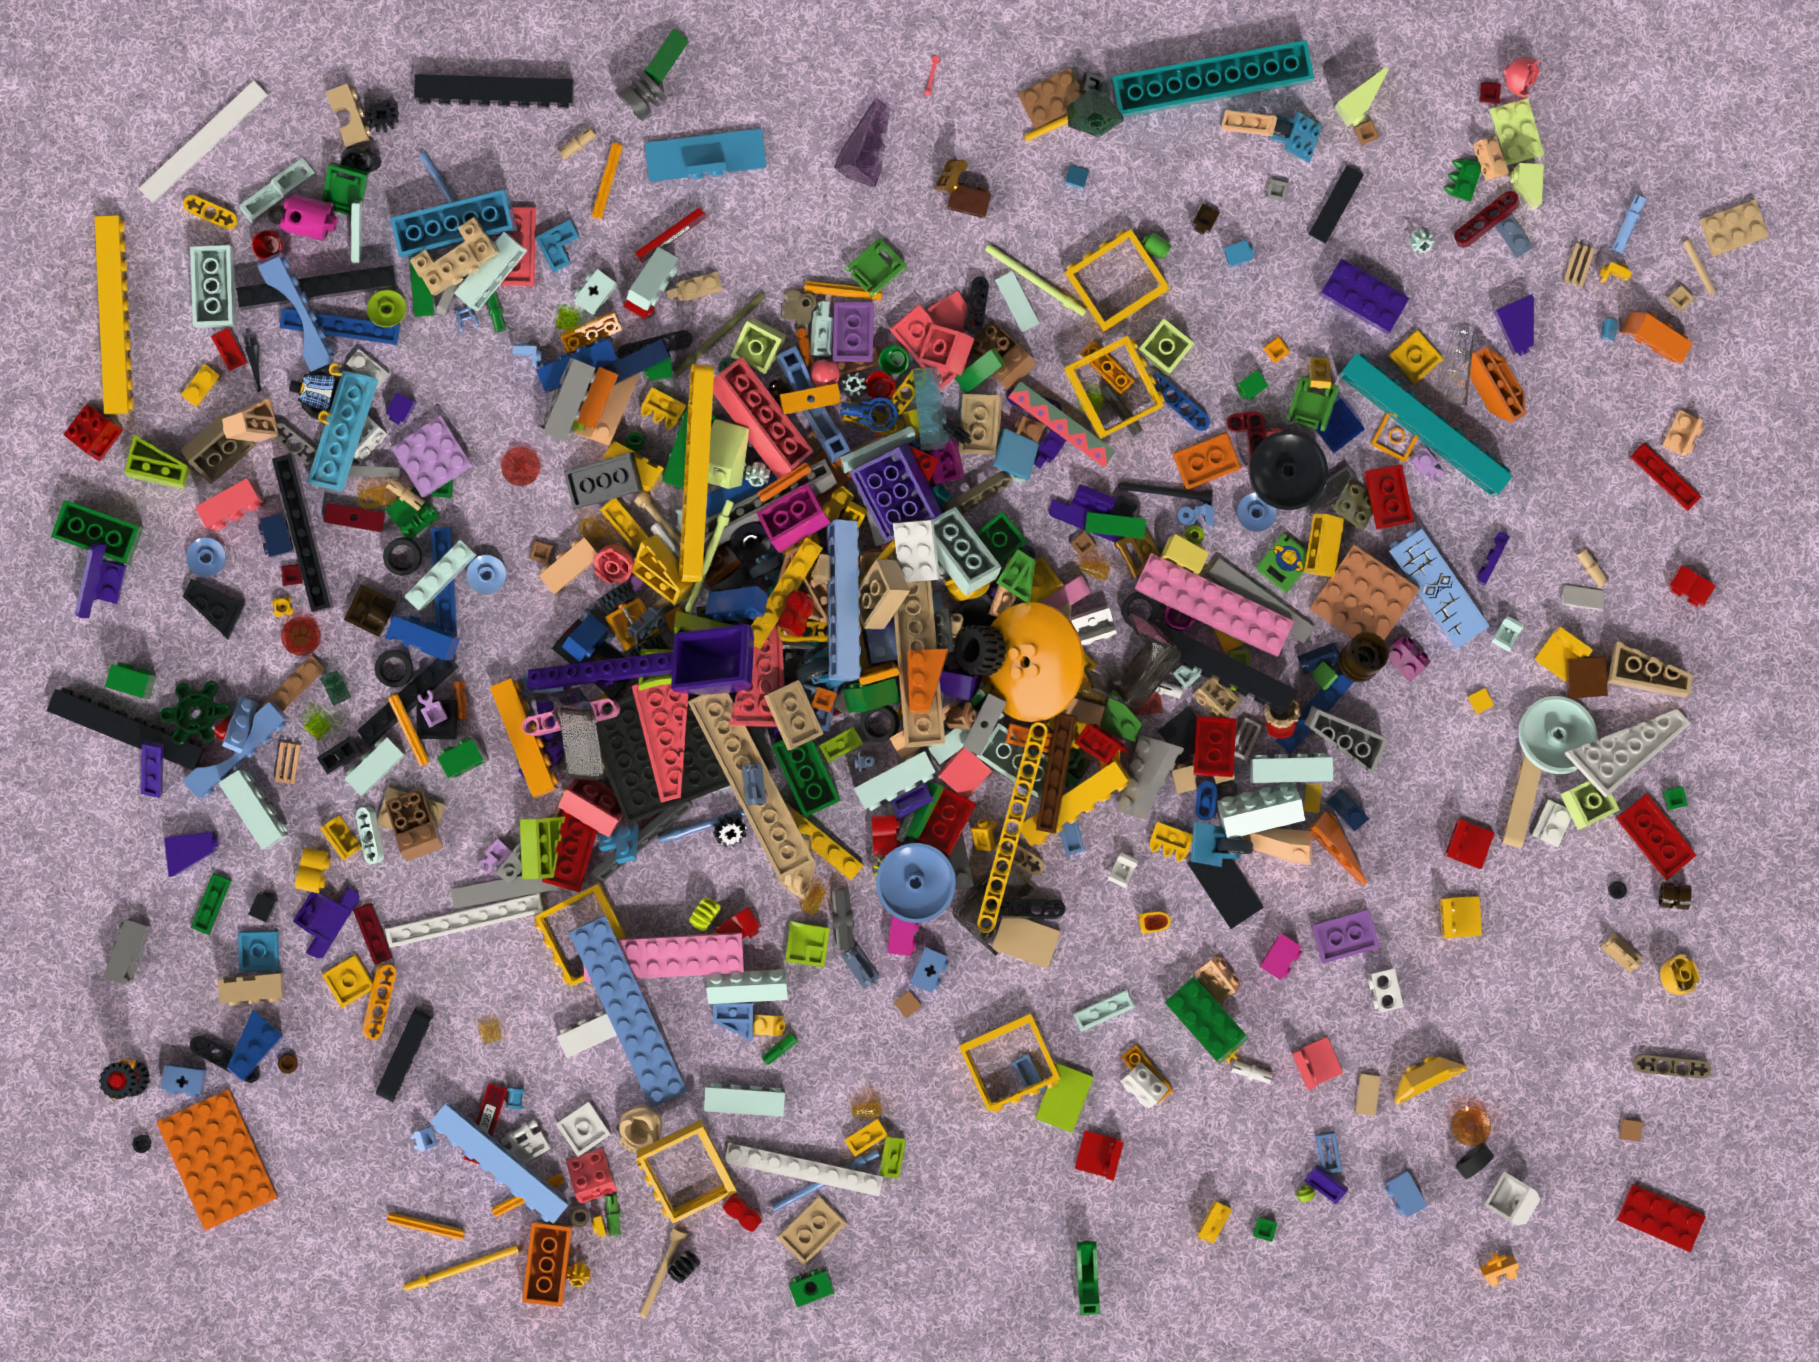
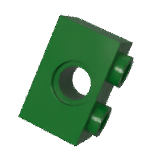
M816 1268L810 1271L811 1275L803 1278L802 1275H798L791 1279L792 1282L789 1283V1288L797 1308L834 1294L835 1291L826 1269ZM812 1281L816 1284L817 1288L814 1291H808L805 1284Z

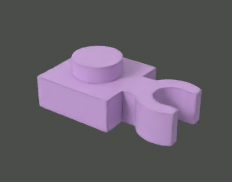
M1427 448L1411 460L1412 464L1423 476L1428 472L1429 479L1433 484L1437 483L1434 479L1435 473H1439L1441 477L1445 476L1442 470L1435 468V465L1439 462Z
M428 690V700H424L421 694L418 695V700L425 705L421 712L430 728L448 719L440 701L434 703V694L431 690Z
M497 838L485 852L488 858L481 860L478 863V867H481L484 863L488 864L489 869L485 873L489 874L493 870L494 863L500 866L512 850Z

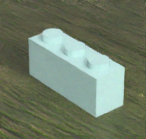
M658 247L630 288L627 300L646 311L651 305L655 306L660 297L658 295L659 292L665 291L669 284V277H674L679 267L676 265L679 258Z
M388 737L386 739L381 738L374 745L376 749L372 753L368 751L360 759L362 762L357 767L354 765L346 772L348 776L345 780L360 796H364L406 755Z

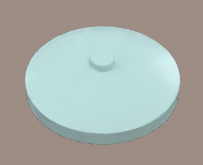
M1549 696L1533 703L1523 714L1518 729L1519 742L1526 757L1538 768L1554 774H1567L1578 770L1565 755L1566 751L1574 750L1598 739L1596 725L1589 712L1578 702L1562 696Z

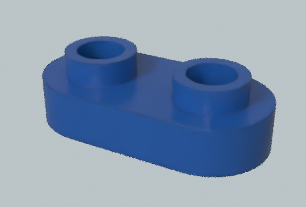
M1210 781L1202 782L1197 791L1195 814L1203 821L1212 819L1216 812L1218 788ZM1207 787L1212 790L1210 795H1206L1204 792ZM1204 807L1209 808V813L1207 815H1204L1202 813V809Z

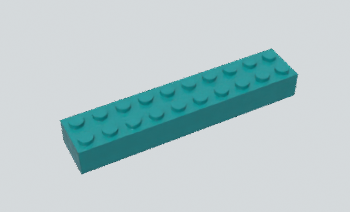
M1303 40L1112 76L1111 82L1116 109L1121 115L1118 119L1308 84L1313 82L1314 74L1308 42Z
M1356 353L1338 374L1341 379L1382 411L1389 413L1392 419L1414 436H1418L1420 441L1489 495L1495 497L1500 494L1513 477L1510 474L1511 470L1507 466L1497 464L1494 461L1495 457L1488 452L1483 453L1478 449L1480 446L1471 439L1468 441L1464 438V433L1458 428H1451L1447 424V419L1441 415L1437 417L1432 413L1433 409L1428 404L1418 402L1416 400L1417 396L1409 390L1407 392L1401 388V383L1394 378L1390 380L1385 376L1386 372L1379 366H1372L1369 363L1370 359L1364 354L1358 355Z

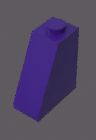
M1533 294L1494 311L1513 355L1518 353L1519 356L1529 353V348L1534 346Z
M214 832L165 837L168 877L179 875L217 851L216 847H219L218 835H215Z

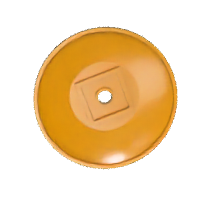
M1039 602L1020 603L1008 608L991 624V626L1000 630V634L1004 636L1003 641H1006L1005 661L1002 662L1001 669H998V672L995 674L982 675L984 685L991 683L994 686V690L990 694L1007 702L1003 712L1012 718L1027 722L1048 720L1065 710L1073 701L1080 688L1084 673V651L1081 639L1072 622L1053 606ZM1026 657H1028L1030 660V665L1028 667H1026L1024 664V660Z

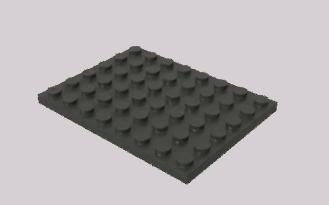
M737 692L729 693L733 703L735 702ZM634 694L616 701L620 705V712L616 717L589 724L627 825L730 786L689 703L681 798L665 802L660 800ZM689 694V695H688V701H690V700H692V699H694V698H696V697H698V696H700V695H699V694ZM611 703L606 705L605 710L607 714L612 711ZM588 711L587 717H592L594 711ZM746 726L768 771L775 769L776 765L761 726Z

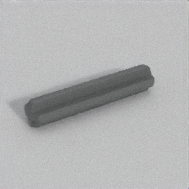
M1110 384L1105 385L1101 389V393L1122 421L1133 416ZM1137 421L1126 426L1133 436L1142 431V427Z

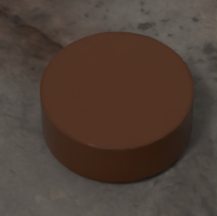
M293 1054L282 1055L278 1060L280 1071L286 1074L294 1072L298 1068L296 1056Z

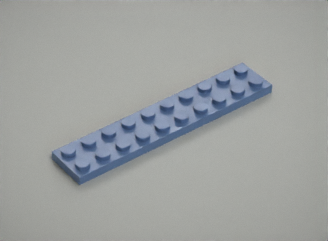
M605 914L568 931L651 1108L687 1092V1088Z

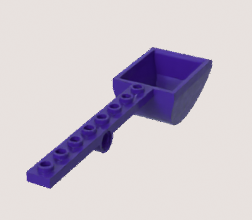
M743 624L674 633L673 652L529 669L527 688L533 691L590 683L601 687H608L613 685L615 680L672 674L671 689L674 692L699 695L738 692L752 686L754 632L750 625Z

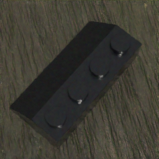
M579 619L563 633L551 648L570 664L625 658L606 641L600 647L596 645L594 647L596 650L591 657H585L581 662L562 648L567 638L582 623ZM630 679L615 680L611 686L598 687L612 699H615Z

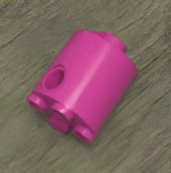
M293 194L290 198H286L284 209L287 210L285 217H282L280 222V228L284 229L285 232L325 241L329 231H335L338 217L333 216V203L298 194ZM297 212L301 214V219L298 217Z

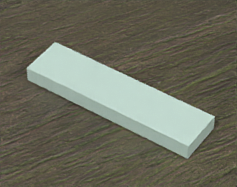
M912 426L842 456L840 459L843 472L847 473L904 443L914 441V429Z

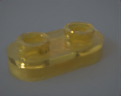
M382 485L361 491L357 501L363 509L371 510L394 503L397 495L386 488L387 485ZM386 491L391 493V497L388 499L384 497ZM367 496H370L372 498V501L369 504L365 502V498Z
M586 518L580 522L578 527L580 534L597 549L601 550L607 545L614 544L613 536L595 520ZM587 525L593 527L591 532H586L585 527ZM603 537L608 540L606 545L600 543Z

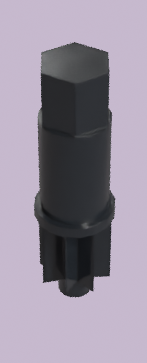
M936 411L933 414L932 421L948 432L951 437L957 439L963 445L971 443V435L962 429L960 425L954 423L940 411Z

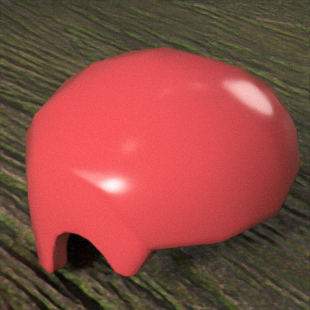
M822 359L811 364L809 376L814 387L836 384L839 380V370L834 362Z

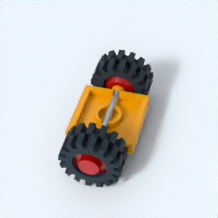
M629 582L619 585L598 599L605 613L618 608V610L607 615L605 619L625 652L637 645L635 636L630 637L627 634L628 627L637 619L644 623L645 621L641 619V616L647 611L640 597L627 605L625 604L636 596ZM656 628L648 638L657 634L660 630ZM659 634L650 640H643L640 646L629 653L632 657L640 656L641 649H668Z
M126 1058L105 1067L104 1071L100 1073L101 1079H99V1083H101L100 1089L104 1091L105 1095L114 1100L125 1099V1097L142 1094L148 1088L150 1074L142 1063Z

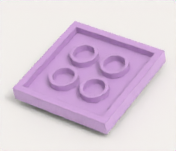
M441 415L391 447L423 498L473 466Z

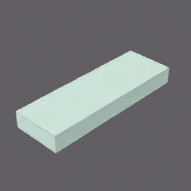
M355 200L352 203L351 261L359 263L362 260V201Z
M1013 271L996 279L995 282L1021 332L1023 333L1039 325L1040 323Z
M1127 989L1073 1013V1016L1082 1032L1135 1006Z

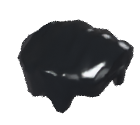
M362 145L347 147L340 156L341 165L369 172V174L377 170L382 163L378 155Z

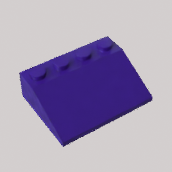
M907 443L849 472L885 542L895 538L893 523L931 520L942 514Z

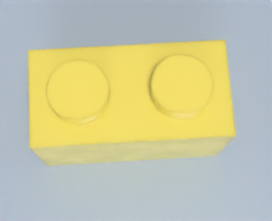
M1174 534L1168 538L1160 557L1197 575L1201 572L1209 552L1204 550L1202 545L1187 541L1185 536Z

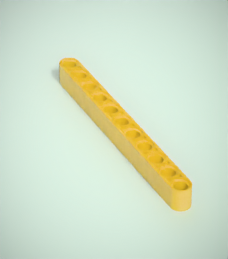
M692 364L690 371L679 561L680 582H701L703 574L714 367L707 364Z
M1043 722L1033 723L1028 734L977 922L979 930L984 933L991 932L994 929L1048 733V728ZM1040 725L1044 728L1045 732L1042 736H1036L1033 733L1035 726ZM1030 745H1037L1039 747L1037 755L1033 756L1028 753ZM1025 764H1031L1034 767L1032 774L1027 775L1023 772L1022 769ZM1021 783H1025L1029 787L1028 792L1025 794H1021L1017 790L1018 785ZM1019 802L1023 805L1024 809L1021 813H1015L1012 810L1014 803ZM1009 822L1018 824L1016 832L1008 831L1007 824ZM1004 841H1010L1013 844L1011 851H1004L1002 849ZM1000 860L1006 861L1008 864L1007 869L999 870L996 866L997 862ZM995 879L1000 880L1003 884L999 890H995L991 886L992 881ZM988 899H995L997 907L994 909L988 908L986 901ZM989 918L992 921L991 927L984 928L981 925V920Z

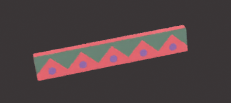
M1021 381L1009 395V399L1103 468L1115 454V450Z

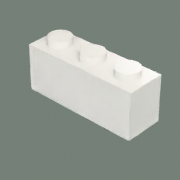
M605 1010L597 1013V1018L591 1021L589 1018L579 1021V1026L572 1029L571 1026L560 1030L561 1034L557 1038L566 1058L617 1035Z

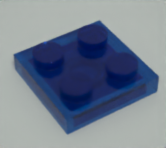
M1341 398L1334 404L1325 432L1320 430L1322 424H1319L1317 430L1314 429L1333 454L1365 430Z

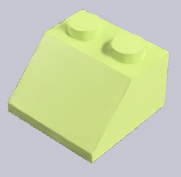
M1519 163L1514 168V171H1511L1510 183H1514L1513 189L1532 209H1537L1542 204L1544 164Z
M752 317L746 321L731 356L736 359L742 356L749 366L766 374L778 356L787 335Z

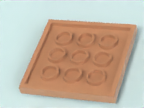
M1353 544L1336 569L1335 577L1329 579L1311 605L1310 610L1352 638L1357 634L1370 632L1385 640L1420 590V587L1356 544Z

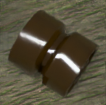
M1662 882L1659 890V907L1672 908L1675 906L1676 909L1689 910L1692 894L1691 885L1678 884L1675 886L1674 883Z

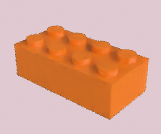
M538 1220L532 1222L522 1302L563 1306L573 1225L548 1223Z

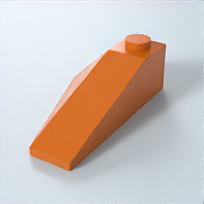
M1321 812L1309 824L1306 830L1313 831V837L1361 885H1365L1367 880L1340 826L1336 823V817L1330 812Z

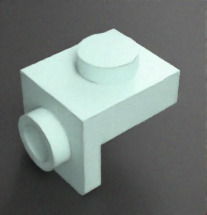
M1507 616L1500 624L1492 642L1509 652L1524 625L1517 619Z

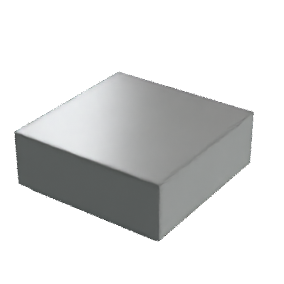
M1270 178L1266 198L1285 202L1289 182Z

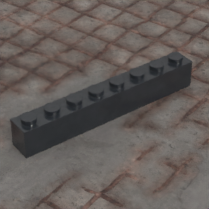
M415 74L414 99L422 105H430L431 101L439 102V105H451V102H459L458 105L470 106V103H478V106L489 107L490 103H497L499 107H510V104H518L520 108H529L530 105H537L538 108L547 109L549 105H557L558 109H569V106H574L575 82L573 79Z
M394 265L299 279L300 285H298L301 292L304 291L308 300L399 288L397 271ZM268 284L236 288L239 308L242 310L292 303L283 293Z
M287 454L272 458L311 612L318 613L333 609L334 606L295 455Z
M1156 620L1145 639L1148 650L1154 653L1160 651L1166 654L1165 658L1168 660L1182 662V666L1188 670L1193 671L1195 668L1201 671V676L1209 680L1211 678L1219 680V685L1225 688L1231 686L1237 689L1235 691L1237 694L1243 697L1249 695L1254 698L1253 701L1262 706L1267 704L1272 707V711L1280 715L1282 713L1288 714L1298 695V690Z
M64 687L61 690L55 689L46 710L47 712L141 750L144 740L164 744L163 759L193 771L198 767L205 748L201 747L202 743L190 739V742L186 741L182 745L175 744L172 741L174 732L171 735L165 733V728L154 724L151 727L146 725L147 721L135 717V720L128 718V713L117 709L114 712L109 710L110 706L99 702L96 705L91 703V698L80 695V697L72 695L74 691Z

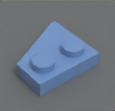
M753 1002L713 1004V1023L725 1027L749 1041H753Z

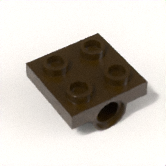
M361 584L343 620L380 637L397 601Z

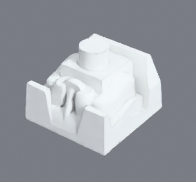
M1504 1171L1484 1206L1516 1225H1522L1528 1222L1540 1198L1537 1191Z

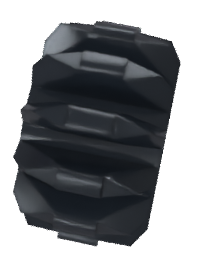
M380 99L377 100V106L371 103L370 106L373 110H366V113L371 115L366 117V121L371 122L369 127L371 129L376 127L377 133L381 131L382 127L384 133H388L387 126L394 130L395 127L392 122L399 123V120L395 118V116L399 115V112L393 111L396 108L395 104L389 106V101L385 100L382 105ZM379 113L385 114L386 119L380 118Z
M726 813L724 815L725 819L718 817V823L713 825L715 830L713 835L717 838V843L723 842L724 847H727L729 843L732 847H735V842L741 844V838L746 837L745 830L747 829L746 824H742L743 819L741 817L736 819L734 813L730 818Z
M686 1250L668 1268L667 1273L678 1284L683 1283L700 1265V1260L690 1250Z

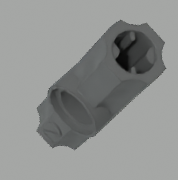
M849 889L832 891L834 907L832 915L834 930H836L837 950L855 949L853 935L854 917L853 910H851Z

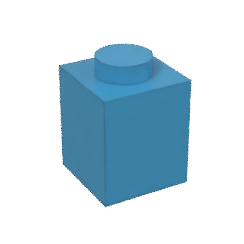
M1247 240L1224 247L1223 249L1229 268L1253 260L1252 256L1255 255L1252 244L1248 245Z

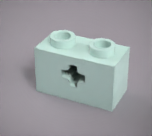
M598 269L595 272L591 271L586 278V285L583 288L579 287L574 294V302L592 316L596 315L617 287L616 282ZM596 287H598V295L593 294L592 296H590V289H595Z

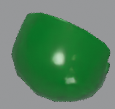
M890 345L880 353L878 362L880 368L889 375L901 374L909 367L911 358L909 352L904 347Z

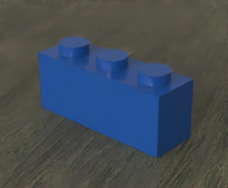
M757 586L710 592L705 615L719 622L762 617L765 614L768 594Z

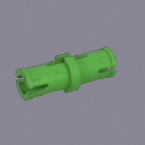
M618 1195L605 1196L607 1208L605 1218H608L609 1236L621 1235L619 1221L621 1212L618 1210Z

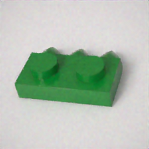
M1466 158L1453 160V165L1460 172H1451L1448 174V177L1456 184L1446 185L1443 188L1452 197L1471 202L1481 173V165Z

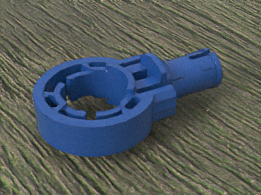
M875 398L871 401L862 400L861 404L871 405V407L841 403L842 408L849 409H840L841 415L869 419V421L859 419L858 423L866 424L874 431H886L897 420L896 407L886 398ZM880 401L888 403L893 410L891 412L890 408L887 407L889 418L884 424L886 425L889 421L891 423L885 428H876V426H883V424L874 422L871 416L875 406H886V404L880 403ZM863 410L869 411L868 414H863Z

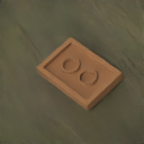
M1071 68L1017 94L1034 129H1038L1088 104L1084 93L1080 92V85Z

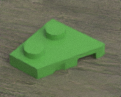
M1017 549L996 583L1026 603H1029L1036 560Z
M1111 692L1099 727L1136 742L1143 722L1138 716L1133 714L1129 706L1124 704L1116 692Z

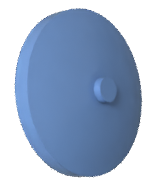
M908 843L892 850L881 862L876 876V890L884 908L894 917L911 923L926 922L944 912L952 901L956 886L955 873L947 857L938 849L923 843Z

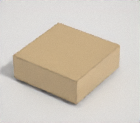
M1680 284L1666 299L1681 312L1695 298Z

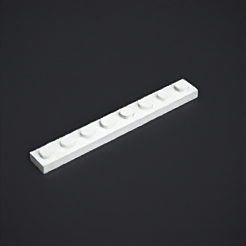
M728 1143L725 1163L880 1196L884 1179L883 1176L733 1143Z

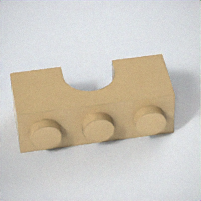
M347 83L326 91L334 113L345 110L351 114L349 124L339 128L346 148L370 142L369 136L372 133L368 124L364 125L362 118L365 115L362 107H357L355 99H358L355 88H350Z
M1183 763L1174 766L1175 770L1171 771L1176 794L1197 789L1195 784L1196 775H1193L1194 765L1186 767V764ZM1234 774L1233 777L1213 776L1214 783L1217 784L1233 780L1235 776Z

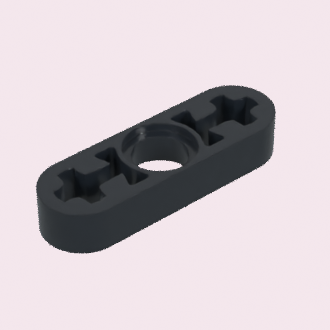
M976 277L969 286L964 329L970 334L978 333L984 323L989 283L984 277ZM981 282V286L984 288L980 290L979 296H973L978 292V287L975 285ZM972 301H979L981 309L974 310L971 306ZM974 315H980L975 318V324L978 326L973 329L969 323L973 320Z

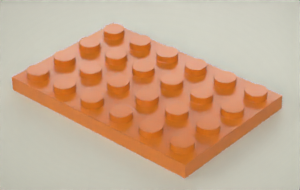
M230 1089L156 1122L204 1230H208L278 1198Z

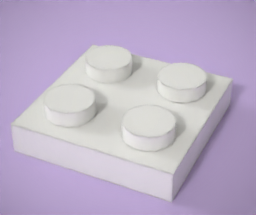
M590 1101L556 1123L578 1157L611 1135V1132Z

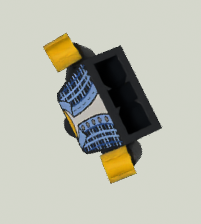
M333 363L314 371H309L308 374L303 375L302 382L291 380L289 392L299 394L298 401L301 403L302 409L311 418L327 425L330 423L326 421V418L329 415L333 416L329 412L338 381L337 376H342V373L337 372L338 368L343 366L341 364Z

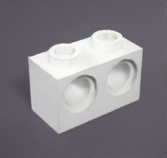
M1395 968L1369 973L1370 978H1367L1369 989L1374 991L1375 997L1372 998L1374 1009H1378L1382 1013L1404 1007ZM1386 976V985L1379 986L1377 983L1378 977ZM1385 995L1391 996L1392 1002L1390 1005H1383L1382 998Z

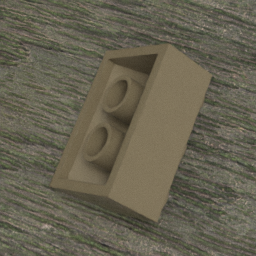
M223 412L180 449L187 461L210 484L215 482L256 446L252 441L226 438L222 421L223 418L229 416L226 412Z

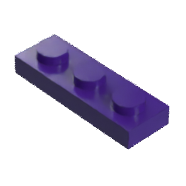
M144 740L142 743L141 794L160 798L163 793L164 744Z

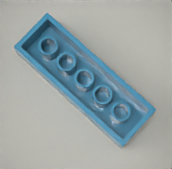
M500 190L390 218L399 257L408 258L418 255L425 249L432 252L462 244L465 240L458 227L473 217L477 218L489 237L501 235L503 232L517 231L509 192Z

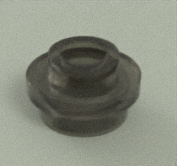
M281 205L272 206L268 211L269 220L275 225H280L282 217H285L286 209ZM277 211L282 214L278 219L274 216Z
M1229 780L1219 783L1218 793L1222 798L1236 796L1238 788L1234 781ZM1229 786L1231 792L1226 793L1224 787Z

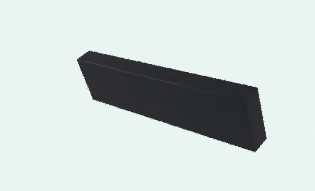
M1349 166L1345 167L1310 230L1309 236L1324 244L1327 243L1364 174Z

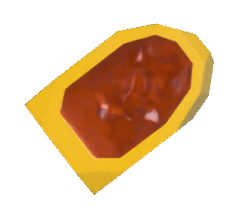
M1165 912L1139 913L1141 934L1164 931L1172 924L1171 918Z

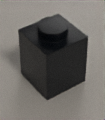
M264 891V893L259 892L248 915L267 923L279 900L274 899L276 895L268 891Z

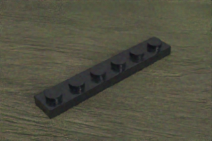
M437 658L398 693L406 713L410 712L420 703L418 695L421 694L424 699L428 695V690L433 691L459 667L454 660ZM390 702L357 730L369 746H372L398 722Z

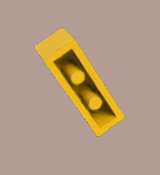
M1313 514L1304 568L1305 573L1321 577H1335L1344 518L1328 514Z

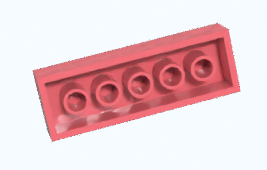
M742 356L714 377L713 394L737 425L750 428L749 442L777 479L792 471L814 452L787 415H783L781 407Z

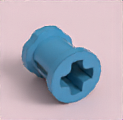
M508 1087L509 1099L506 1108L523 1109L522 1097L525 1089Z

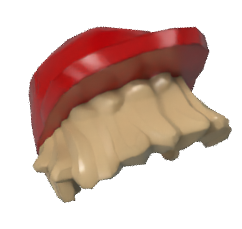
M1295 699L1288 714L1282 713V715L1272 711L1271 706H1266L1265 716L1268 734L1276 738L1290 737L1294 733L1298 717L1301 715L1299 713L1298 701Z

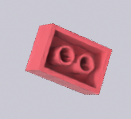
M246 478L197 505L195 509L207 529L220 531L227 526L226 523L230 520L238 521L244 517L243 513L247 511L254 512L261 508V503L264 500L254 482Z
M580 771L568 787L558 805L566 813L571 814L607 837L612 834L623 818V813L614 790L583 771Z

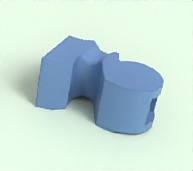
M1205 503L1195 506L1194 510L1190 507H1182L1177 513V519L1183 525H1193L1197 516L1203 515L1205 523L1208 526L1214 527V506H1209Z

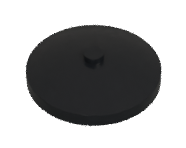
M1280 431L1267 436L1256 446L1250 457L1248 475L1252 489L1265 504L1279 510H1296L1311 504L1321 494L1327 481L1328 465L1323 450L1311 437L1297 431Z

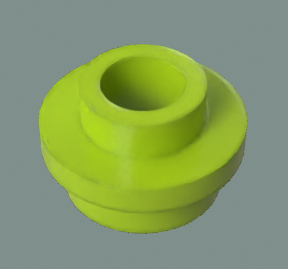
M1197 525L1190 526L1185 531L1187 541L1193 544H1200L1204 540V531ZM1192 532L1198 533L1197 539L1191 537Z
M1309 1185L1299 1187L1295 1193L1296 1198L1300 1202H1309L1315 1198V1189Z

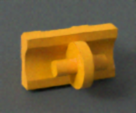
M1496 1251L1492 1252L1493 1258L1487 1260L1486 1265L1479 1267L1483 1277L1489 1282L1490 1286L1498 1285L1500 1283L1498 1276L1505 1274L1507 1279L1518 1277L1517 1269L1519 1265L1513 1254L1507 1257L1505 1254L1498 1256Z

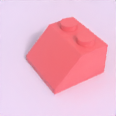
M931 324L918 361L961 376L974 338L959 331Z

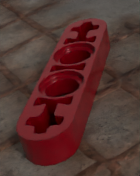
M1514 191L1505 192L1460 227L1454 234L1457 245L1462 248L1472 245L1514 212L1520 205L1517 193ZM1508 199H1510L1511 201L1514 200V202H1513V203H1511V202H1508V203H1507V200H1508ZM1493 210H1499V211H1500V214H1499L1498 216H1496V217H1491V216H1490V212H1491V211H1493ZM1477 222L1485 223L1481 229H1475L1474 225ZM1462 235H1463L1464 237L1467 236V239L1464 240L1463 238L1461 239L1460 237H1461Z

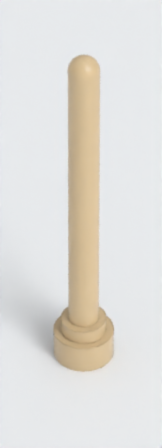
M646 491L641 493L634 502L639 508L646 509L657 522H660L680 548L681 537L652 505V497Z
M673 1227L670 1234L672 1236L670 1239L671 1244L640 1312L642 1318L648 1316L678 1245L685 1241L688 1235L687 1232H680L678 1228Z

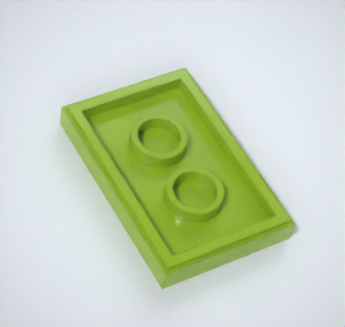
M1056 1063L1061 1079L1057 1080L1059 1084L1046 1089L1035 1119L1073 1133L1094 1077Z

